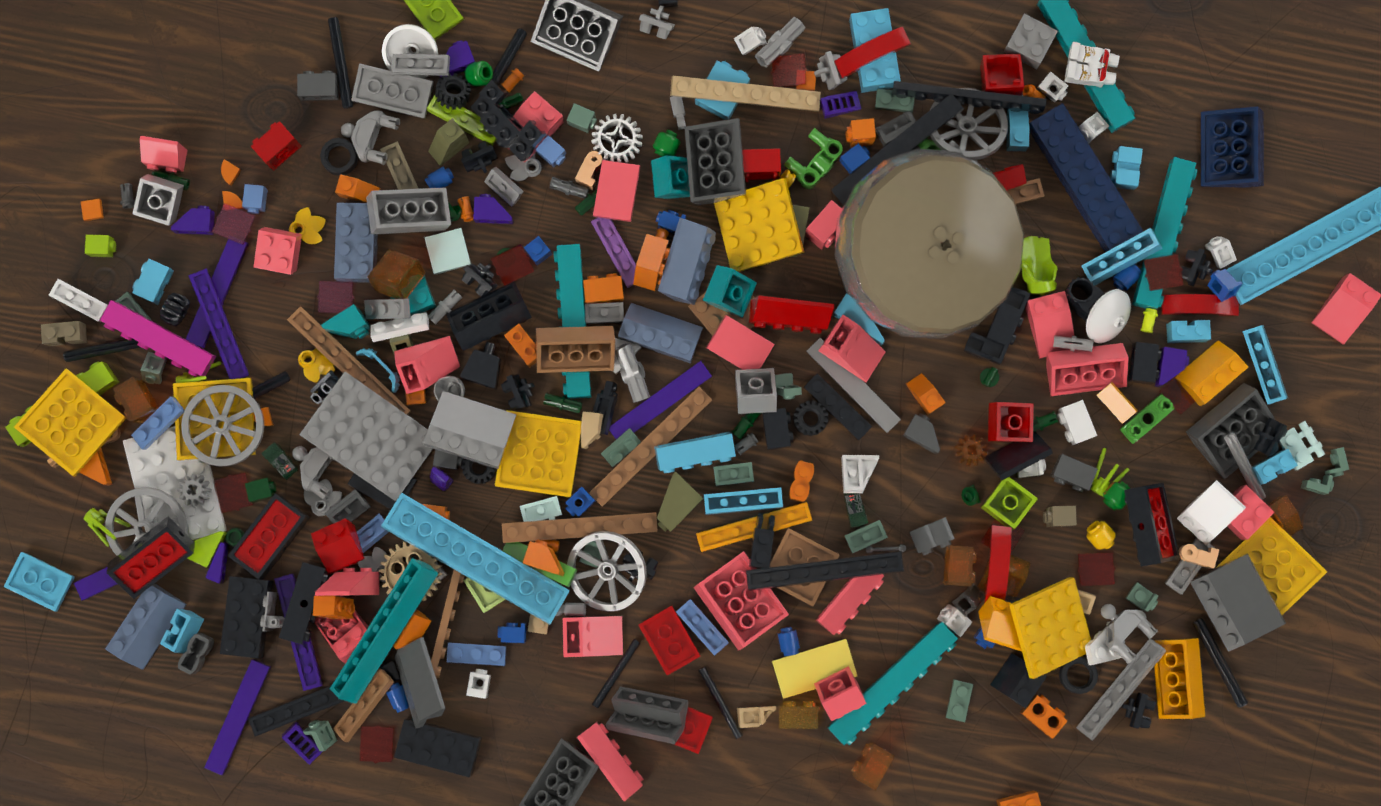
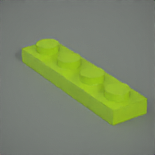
M434 95L427 107L428 112L447 122L453 118L465 132L482 141H487L492 146L495 144L496 138L484 130V125L480 122L481 118L477 114L464 107L459 109L456 106V110H452L450 106L447 109L446 105H440L441 101L437 102V97Z

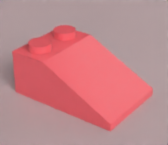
M535 91L513 116L523 127L529 120H534L536 122L535 126L540 131L547 133L539 144L548 135L551 137L564 123L563 115ZM539 144L535 147V149L533 150L532 154L528 159H530L536 153V148L539 146Z
M1349 273L1341 278L1311 323L1341 344H1345L1372 311L1381 294Z
M1065 291L1028 300L1025 309L1039 359L1047 357V352L1070 350L1053 347L1055 335L1071 338L1075 336Z
M343 568V572H335L315 591V596L379 595V572H372V568H360V572H355V568Z

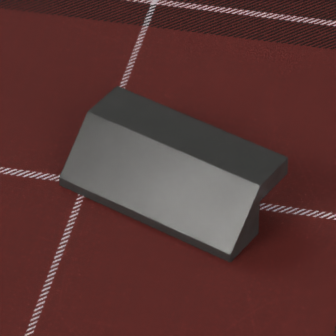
M422 637L400 648L395 655V662L415 728L423 727L427 719L442 716L445 710L425 640Z
M621 686L611 699L615 711L606 723L607 730L675 744L684 731L688 700Z

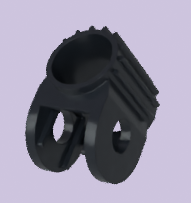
M1077 277L1076 280L1073 279L1065 290L1070 309H1073L1085 322H1087L1091 307L1105 294L1100 288L1094 286L1089 278L1085 279L1084 277ZM1076 287L1083 289L1087 294V299H1076L1072 295L1071 289Z

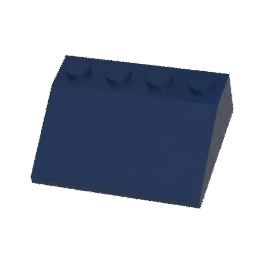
M1258 106L1201 112V187L1246 188L1264 186V112Z

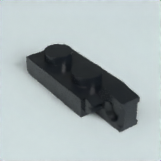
M606 381L604 390L597 394L592 412L603 414L600 434L608 435L618 393H616L618 384L611 381Z

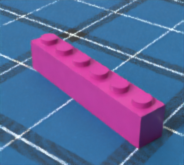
M111 300L100 321L105 323V328L111 331L116 329L122 332L120 336L130 341L133 338L138 341V346L146 350L149 348L155 350L154 354L162 359L166 357L171 359V364L178 368L184 366L189 369L188 373L195 377L206 376L217 357L117 301Z

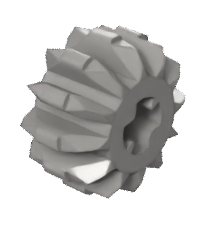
M192 474L191 478L185 476L186 483L179 482L183 489H177V492L183 493L179 499L185 500V505L192 504L193 507H197L198 503L204 505L203 498H210L206 495V492L212 491L211 488H206L210 482L204 481V476L202 475L197 477V474ZM193 487L198 488L196 489V494L191 493L193 491Z

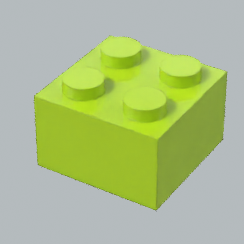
M1008 477L1000 481L981 506V509L1005 527H1012L1013 531L1038 498Z

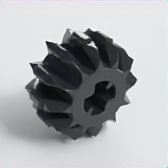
M172 293L162 306L160 319L169 325L178 326L188 313L190 300L181 294Z

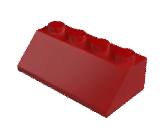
M757 296L751 300L749 323L759 328H765L766 325L773 326V329L784 330V327L792 328V331L803 332V329L810 330V333L822 334V331L827 330L829 327L834 304Z

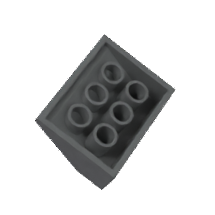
M545 0L531 42L599 72L616 37L623 16L588 0Z
M736 118L685 127L691 202L697 205H704L745 195L740 119Z
M1243 383L1189 428L1186 433L1195 447L1225 480L1239 468L1224 439L1225 435L1229 433L1236 434L1247 458L1250 459L1258 452V450L1254 449L1260 437L1257 434L1258 431H1263L1269 417L1274 420L1275 418L1257 389Z
M1248 553L1203 573L1190 582L1228 652L1286 624Z
M561 738L519 806H575L599 766L576 745Z

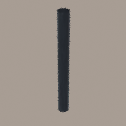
M633 639L593 701V706L599 708L638 648L639 641Z
M706 667L700 669L699 673L736 739L740 738L743 735Z

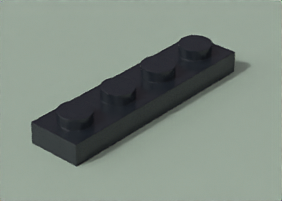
M818 374L804 386V389L821 403L858 441L872 427Z

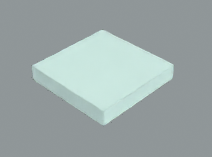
M462 228L424 237L434 275L471 265Z

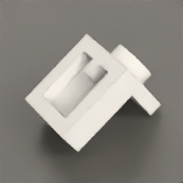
M750 27L734 38L742 55L748 54L760 45L767 44L765 40L766 35L759 27Z
M1096 112L1078 128L1089 144L1094 138L1105 131L1109 125Z
M1214 237L1209 243L1205 244L1206 249L1211 251L1218 268L1221 269L1237 260L1228 239Z
M1045 459L1017 472L1018 478L1043 475L1044 471H1046Z
M950 604L941 610L937 618L959 637L964 634L972 623L962 612Z

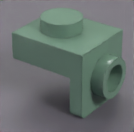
M792 373L775 375L777 395L783 396V399H794L795 395H802L801 387L793 385Z

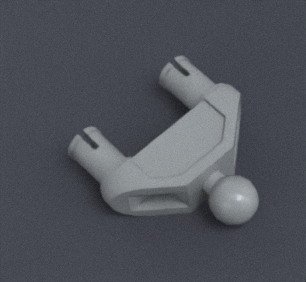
M376 110L359 119L356 126L351 123L343 124L341 133L344 137L351 138L362 162L373 161L384 165L386 161L383 159L387 160L388 154L375 151L373 147L380 128L384 126L397 130L399 127L396 125H400V119L387 116L382 111Z
M297 446L293 449L292 455L297 461L303 460L300 464L303 489L306 492L312 491L323 500H326L328 496L322 493V491L330 495L331 489L319 483L318 479L330 462L335 459L317 447L311 449L308 453L305 447Z
M1105 604L1101 608V615L1105 619L1112 620L1106 626L1107 647L1111 651H1116L1129 664L1137 656L1125 644L1124 640L1138 626L1150 639L1158 630L1146 619V614L1142 610H1124L1116 614V609L1111 604Z

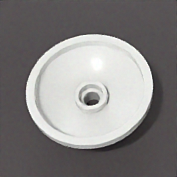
M405 24L394 28L387 34L382 45V56L387 68L391 71L393 54L438 55V48L433 37L425 29L416 25ZM411 47H415L416 52H412ZM409 75V76L418 77V78H422V79H423V78L427 77L428 75Z
M1115 289L1105 293L1092 307L1086 323V332L1089 339L1094 340L1096 343H1104L1115 338L1122 331L1131 312V302L1127 293Z

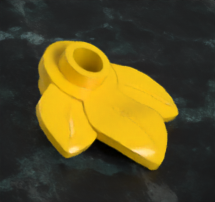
M308 207L303 208L297 212L295 221L289 226V232L296 233V229L301 227L302 232L299 233L302 234L301 239L307 244H317L322 241V237L318 232L323 229L326 220L320 216H311L310 209Z
M316 348L313 351H303L298 357L299 365L304 368V376L312 382L318 383L320 375H326L330 370L335 371L333 364ZM310 358L311 362L307 363L304 360Z

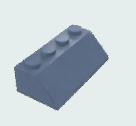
M679 218L658 288L659 292L675 301L695 305L696 299L699 297L701 282L705 276V268L710 260V251L715 243L716 232L706 226Z
M631 303L624 317L618 338L691 364L703 327Z
M154 583L141 594L105 649L119 659L144 670L158 649L166 630H170L173 626L170 621L176 609H184L187 604Z

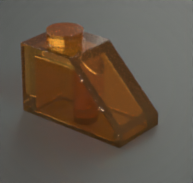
M1287 495L1279 496L1267 504L1274 511L1271 518L1290 536L1303 528L1298 511Z

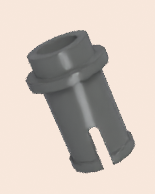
M130 183L120 185L122 197L120 204L125 209L133 208L135 204L133 185Z
M751 433L747 434V437L735 444L734 447L741 456L742 453L752 446L756 447L759 441Z

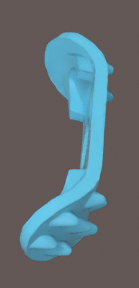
M363 348L357 351V356L366 355L371 359L375 358L390 373L388 378L392 382V392L396 393L400 386L398 383L400 376L397 375V372L394 373L376 355L377 352L373 349Z

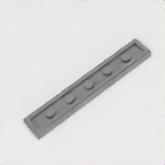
M819 338L806 352L888 433L901 419L863 380L820 353L818 350L824 341Z
M1150 638L1136 654L1135 659L1126 666L1076 728L1093 741L1165 654V648Z

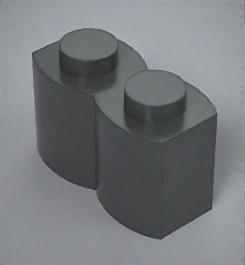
M946 517L909 532L917 553L922 552L923 556L934 552L933 547L938 545L941 548L951 545V540L955 539Z
M196 633L190 639L187 651L181 656L178 662V669L190 675L198 673L204 665L205 656L211 652L214 646V639L203 633Z

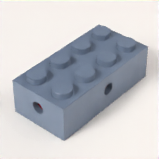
M337 203L334 279L338 282L376 283L378 234H371L367 203Z

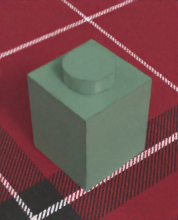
M575 103L566 120L568 125L586 133H589L590 129H594L597 123L594 111Z

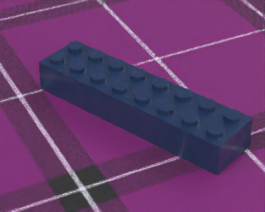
M1063 103L1030 122V134L1104 252L1143 232Z

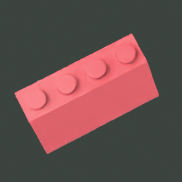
M1123 343L1094 346L1092 352L1084 350L1047 352L1046 369L1050 395L1058 396L1103 390L1111 382L1117 388L1127 387L1128 354Z
M884 575L850 578L816 618V621L832 635L840 634L846 628L844 623L848 618L852 620L859 612L857 610L861 603L865 605L871 598L869 593L873 589L877 590L883 584L882 578Z
M596 722L578 735L577 738L622 800L626 801L643 786L641 781L644 779L637 770L634 772L631 769L630 765L632 762L626 754L624 756L618 751L620 746L615 739L610 740L606 735L609 731L604 724L601 723L599 725Z

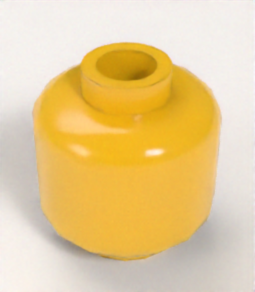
M1095 521L1089 525L1086 537L1096 549H1109L1114 545L1116 533L1105 521Z

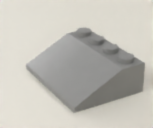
M443 391L429 425L424 446L499 469L516 414Z

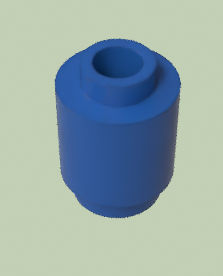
M442 166L429 174L425 181L429 188H445L453 183L452 178H454V175L449 167L445 169Z
M1135 264L1129 266L1113 277V284L1117 289L1127 291L1140 278L1139 275L1142 272Z
M792 627L781 628V632L777 633L781 652H783L784 656L799 654L798 649L800 645L797 630H792Z
M399 682L391 685L386 694L393 709H396L397 713L409 708L403 685H399Z

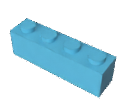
M1149 228L1083 264L1082 268L1095 286L1163 248L1152 229Z
M1264 325L1243 331L1267 405L1287 399L1288 396Z
M730 432L654 446L658 469L664 473L674 472L675 468L679 467L690 469L694 467V464L701 463V466L711 465L714 460L726 462L730 461L731 457L736 456L733 437Z
M781 487L704 494L706 515L783 507Z

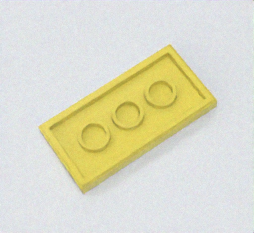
M846 639L772 661L783 699L816 689L814 683L848 666L854 677H857Z

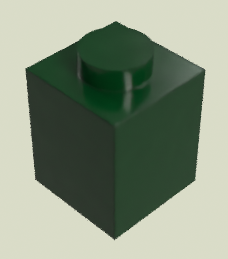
M270 478L245 483L248 500L251 503L271 499L275 492H277L276 484Z

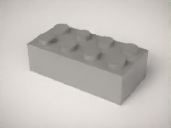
M446 188L371 191L366 197L371 234L445 231L451 225Z

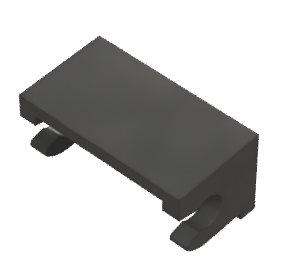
M907 111L875 128V133L883 147H885L914 124L916 120L912 113Z
M355 489L329 509L325 515L333 524L345 518L353 522L371 506L363 495Z

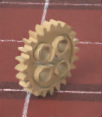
M405 541L403 542V547L400 544H396V550L389 549L391 555H384L387 562L380 563L385 566L384 569L379 570V572L384 573L380 580L386 581L382 587H389L387 594H390L414 554L418 555L420 561L428 563L436 572H438L442 565H437V559L411 544L409 546ZM396 563L402 566L400 573H397L394 569ZM436 577L426 594L430 597L433 596L431 589L438 590L435 583H441L442 581ZM426 594L423 597L422 601L426 600Z

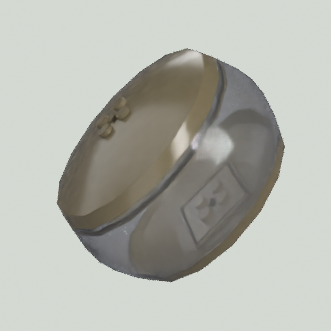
M918 148L883 160L853 186L837 218L834 257L845 291L871 321L902 337L942 339L977 327L1005 302L1021 270L1024 231L1013 197L990 169L955 151Z

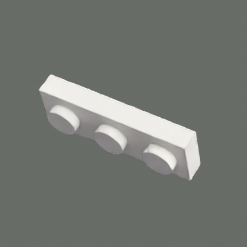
M57 279L49 293V296L100 323V319L108 306L60 279Z
M427 312L414 314L411 318L394 319L371 325L372 341L376 342L429 330Z

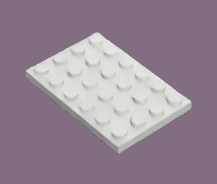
M175 426L168 428L147 450H142L134 438L123 440L135 489L151 487L171 495L180 504L185 513L188 527L187 535L192 540H197L219 531H227L211 466L200 459L177 460ZM192 474H197V477L200 475L204 476V481L210 482L206 488L212 489L211 492H206V495L210 498H203L204 505L198 503L197 507H193L192 504L185 505V500L179 499L183 493L177 492V489H183L179 482L186 483L185 476L191 478ZM193 487V491L191 493L196 494V489L198 488ZM141 495L145 518H148L159 498L151 495ZM165 502L153 522H161L168 516L171 519L177 517L172 508Z

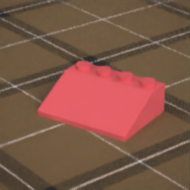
M744 551L693 587L738 651L789 615L771 588L748 590L746 570H754L756 568L749 567L750 559Z

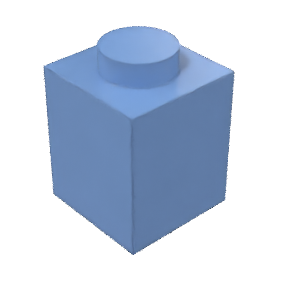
M549 135L536 148L537 154L553 168L556 165H561L566 159L565 149Z
M245 184L242 207L251 214H259V211L265 212L268 189L260 185Z

